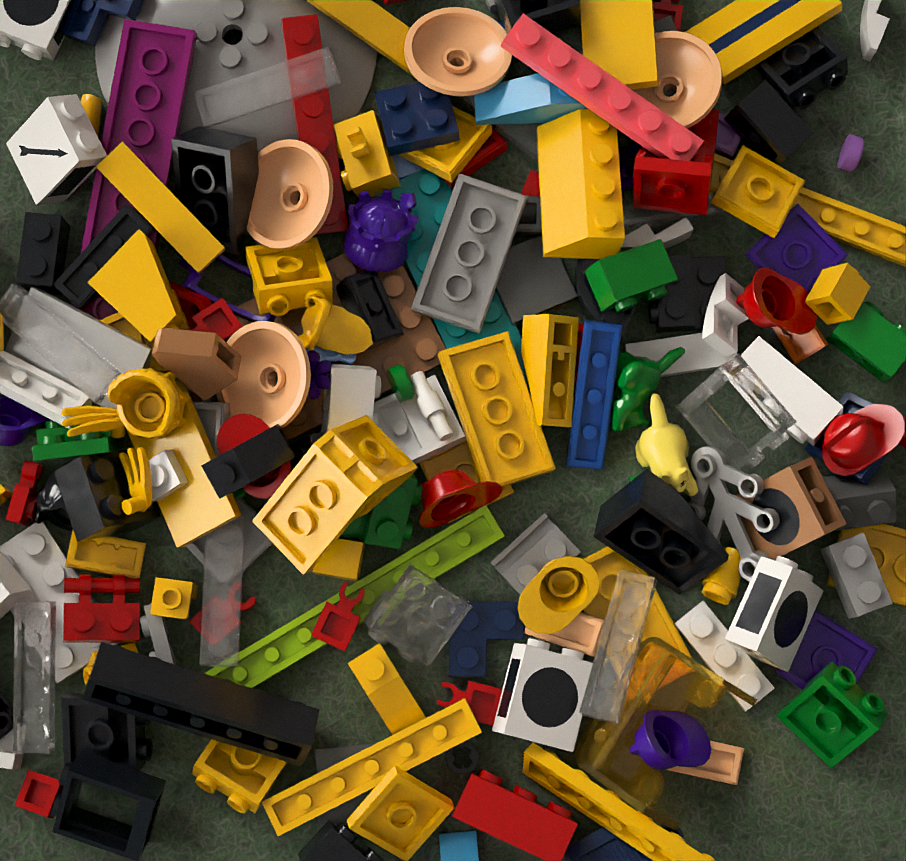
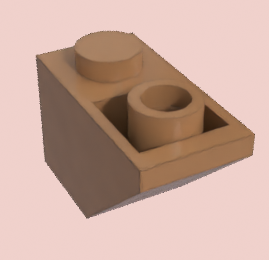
M161 328L157 331L152 356L162 367L167 368L179 378L187 389L194 391L204 401L238 380L241 355L216 333Z

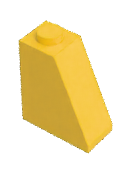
M140 229L87 282L153 345L158 330L161 328L180 329L179 327L184 323L155 246Z

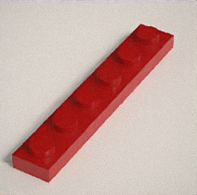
M318 14L282 18L281 26L298 141L313 146L323 155L329 165L333 179L331 208L324 224L315 235L347 231L348 224Z

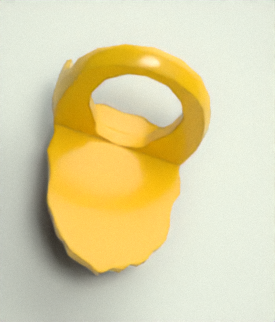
M315 296L311 297L315 305L305 310L301 319L303 334L298 336L305 349L313 350L316 345L324 350H332L348 355L364 352L373 345L371 330L361 317L347 311L343 307L331 304L326 299Z

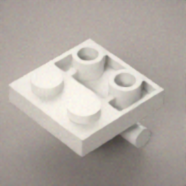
M418 371L410 376L414 389L412 399L400 403L395 394H392L374 402V412L378 414V427L415 464L466 441L465 434L436 376L433 375L426 379L423 371Z

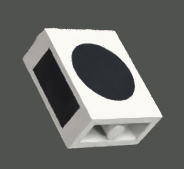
M0 0V46L9 47L10 44L22 48L21 51L25 55L35 60H41L43 56L54 61L65 37L61 34V31L75 0Z
M77 94L47 97L6 143L36 205L65 201L97 169L96 166L107 156Z
M761 556L725 639L756 660L788 672L823 590L812 582L814 577L811 574L797 569V563L781 556H777L775 561Z
M528 638L527 644L514 643L492 731L573 752L595 663L584 661V653L562 648L561 654L549 651V643Z

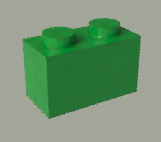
M661 239L600 259L584 271L601 312L614 307L617 313L625 311L637 305L636 300L645 296L648 302L668 294L667 287L678 280Z
M868 301L862 302L854 319L839 322L826 340L882 383H885L892 378L906 360V328L900 324L893 325L882 317L883 312L875 304Z

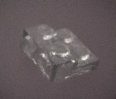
M410 564L390 592L386 589L364 618V621L369 628L368 635L382 645L390 642L398 647L397 652L409 662L415 663L419 660L425 665L430 666L470 611L472 605L468 600Z

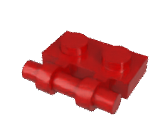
M79 574V578H64V593H79V603H64L63 643H129L140 641V603H125V593H140V578H125V574H113V578H91V574ZM91 593H113V603H91Z

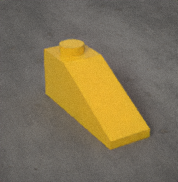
M554 314L523 315L521 354L537 425L572 428L579 317Z
M380 643L348 663L392 735L426 718Z

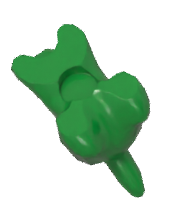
M683 347L670 350L657 362L647 357L633 356L629 352H622L618 355L615 377L616 390L613 392L610 421H612V427L615 432L628 430L640 425H650L649 420L643 414V405L656 389L661 374L684 355L685 349Z

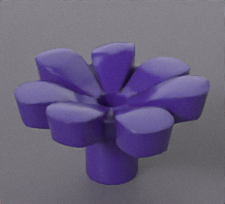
M310 350L307 353L311 370L308 396L314 400L321 396V388H330L331 380L326 376V373L330 372L332 363L328 360L320 362V354Z

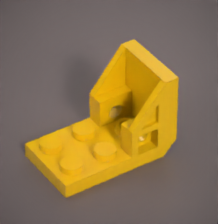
M365 415L330 429L318 439L252 522L304 575L315 567L353 520L371 511L409 479L418 467Z

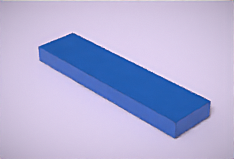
M584 320L573 403L572 428L570 427L566 456L567 466L603 470L622 333L621 324Z

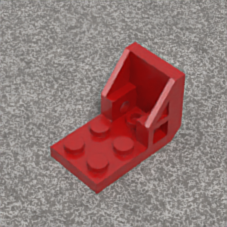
M711 110L700 122L687 128L704 140L690 161L661 159L644 147L639 149L634 164L633 208L707 215L720 110Z

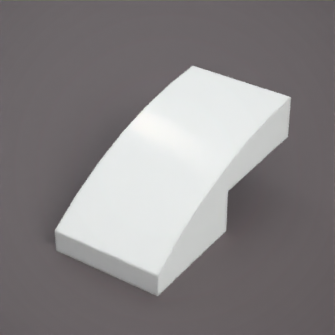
M865 0L861 13V51L863 59L869 62L879 47L890 19L877 14L881 0Z
M685 217L655 235L648 223L625 236L619 253L659 239L662 240L665 249L690 238L693 227Z
M726 273L719 277L710 297L702 339L725 358L738 352V325L749 319L745 309L736 303V298L744 292V288Z

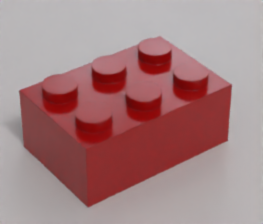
M482 768L479 775L471 772L452 817L545 861H562L578 825L576 821L571 819L573 813L571 810L552 801L549 802L547 807L535 802L538 795L518 785H515L513 791L501 786L503 780L501 777Z

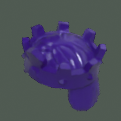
M383 189L382 195L370 197L367 191L359 193V202L356 205L349 204L348 212L350 217L348 219L350 225L345 233L343 245L345 253L352 263L363 270L378 273L381 271L383 273L393 271L403 265L408 258L407 244L412 237V233L416 231L414 227L418 220V216H413L412 209L417 205L415 193H402L401 201L393 198L392 190Z

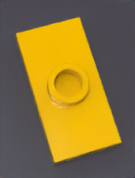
M72 530L65 567L111 576L113 574H125V578H140L146 543L111 536L77 542L74 530Z

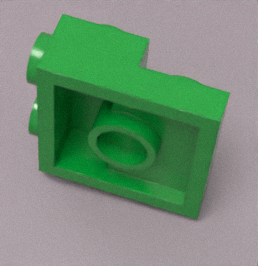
M46 421V429L36 430L38 445L32 446L33 461L119 450L117 438L111 436L110 430L69 437L67 436L69 429L55 421Z
M412 474L409 479L367 514L353 520L341 535L362 538L365 544L400 549L402 540H409L412 533L413 522L411 518H408L411 505L417 506L421 498V484H417L418 480L415 475Z
M831 661L807 683L801 692L780 709L776 717L830 768H833L877 732L888 713L884 710V703L878 695L871 692L867 694L856 684V677L849 668L845 666L838 667Z

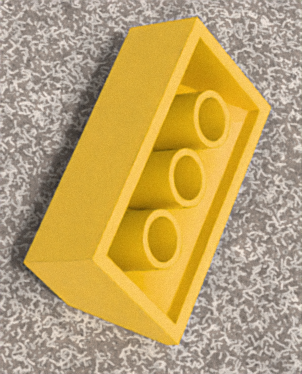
M578 109L538 126L536 132L543 257L603 259L618 254L624 242L625 233L617 128L590 109Z

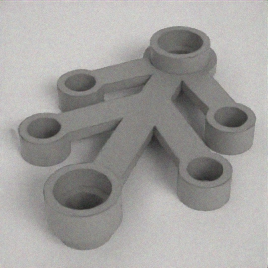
M705 446L699 448L691 459V468L696 476L698 492L695 496H691L688 505L695 510L696 515L703 521L706 515L704 503L709 489H711L715 501L707 528L720 543L724 523H726L741 557L739 572L744 579L750 582L754 574L750 568V562L756 569L761 556L768 559L771 558L763 551L754 550L739 515L753 521L755 528L763 533L778 527L780 522L779 515L774 509H763L729 493L724 482L727 481L737 485L742 496L752 498L760 495L764 490V482L759 475L746 474L727 465L726 456L715 447ZM705 460H707V461L709 462V465H710L709 471L707 470V468H706V466H705ZM748 480H751L754 484L753 492L748 488ZM764 514L767 515L770 520L769 526L765 525V523L763 522Z

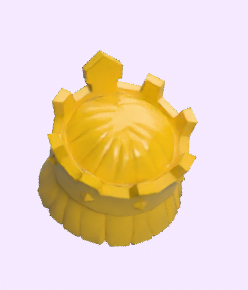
M152 368L131 369L126 371L125 374H120L117 379L111 382L108 387V399L117 405L120 420L129 433L142 438L155 437L162 439L167 438V434L176 427L184 425L186 419L183 418L185 403L190 401L188 392H182L175 381L177 377L172 372L161 373L154 371Z

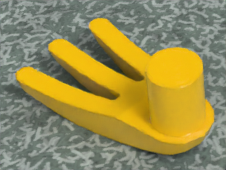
M76 406L62 410L63 416H74L63 420L62 425L64 427L79 425L67 431V436L69 437L109 430L114 438L125 436V426L120 420L119 413L117 412L118 409L99 406Z
M138 447L137 453L134 448H128V455L126 453L119 454L132 497L122 502V510L127 515L138 511L144 512L152 503L151 468L143 447Z

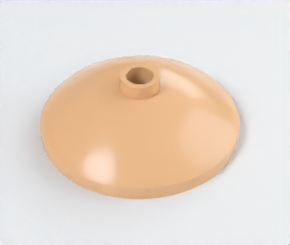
M462 7L441 8L420 17L409 29L404 46L405 61L414 77L426 87L452 96L476 95L495 87L508 73L512 54L500 47L507 34L497 21L482 12Z
M680 31L655 33L659 86L632 90L685 128L692 127L709 114L719 98L722 88V71L719 60L712 48L697 36ZM669 90L677 91L673 96H665Z
M286 139L276 141L258 153L259 174L246 230L256 241L265 246L275 249H290L310 240L324 224L332 204L333 179L327 161L316 148L298 140Z
M257 321L247 324L237 330L226 342L241 355L238 380L216 393L219 402L230 403V417L237 414H251L262 419L270 428L279 424L282 429L295 419L306 401L311 380L309 358L301 340L286 326L269 321Z

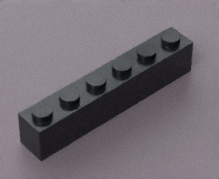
M104 642L100 644L82 700L298 766H302L313 745L320 710L307 706L302 702L284 699L263 690H255L236 684L228 679H220L198 672L192 668L181 667L162 661L157 657H149L127 650L121 646Z

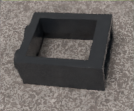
M80 751L72 764L68 762L65 764L60 775L59 785L64 787L62 794L59 793L52 807L51 815L56 816L52 832L128 859L139 861L150 841L166 780ZM85 781L139 800L133 825L130 826L76 807L82 782Z

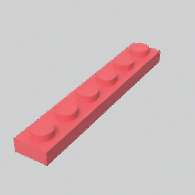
M524 13L503 39L500 47L656 157L690 161L704 142L700 137Z

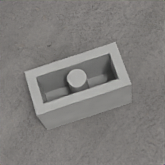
M864 533L820 550L848 619L892 604Z

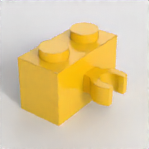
M374 110L333 125L337 137L335 140L338 159H343L345 170L341 171V176L347 191L353 190L358 198L359 193L367 191L369 196L373 197L381 194L383 189L390 190L395 187H401L393 156H389L381 120Z

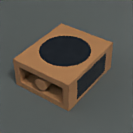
M812 457L793 464L763 480L764 490L760 495L752 498H746L740 493L735 495L763 509H774L778 513L780 519L778 527L766 533L758 531L753 521L739 515L754 550L767 553L771 560H775L777 556H783L847 524ZM754 486L749 488L752 492L754 491ZM764 514L763 522L765 523V525L769 526L770 520L768 516Z

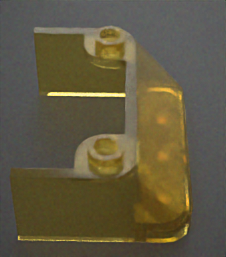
M658 637L647 638L638 646L580 739L575 750L576 762L579 767L639 812L677 830L680 824L655 806L664 790L663 775L658 770L649 767L641 756L633 755L629 750L635 743V733L643 724L644 715L649 710L684 713L690 702L700 708L708 709L715 706L721 700L726 690L754 706L757 699Z

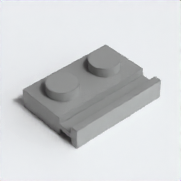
M544 513L493 559L490 564L521 595L525 587L541 571L546 563L556 558L576 557L580 554V551Z

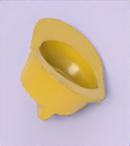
M573 556L556 558L546 563L541 571L525 587L519 597V617L526 628L538 634L548 635L559 632L568 626L597 595L599 580L596 570L589 562Z

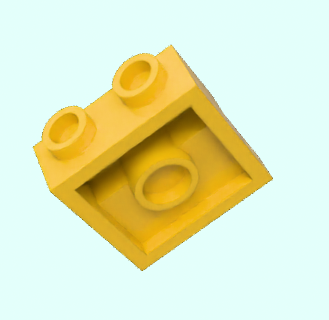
M312 237L304 244L290 249H275L263 244L245 247L246 260L253 280V292L260 314L271 313L274 316H282L291 309L310 308L315 305L314 300L311 299L313 296L326 299L333 304L332 278L317 237Z
M211 739L194 764L192 775L197 777L195 783L202 790L211 794L218 790L228 796L227 803L234 810L243 814L250 810L256 814L262 801L265 800L287 762Z

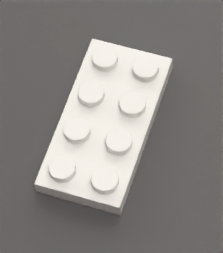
M42 521L40 524L34 523L2 544L0 551L31 588L10 610L56 683L60 684L83 669L88 664L92 652L98 651L101 643H63L64 603H79V593H64V578H79V574L75 569L65 567L67 556L46 523ZM91 595V603H97ZM107 643V644L119 645L120 643Z

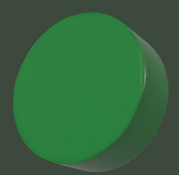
M400 364L388 368V380L397 400L402 403L412 399L414 389L405 368Z

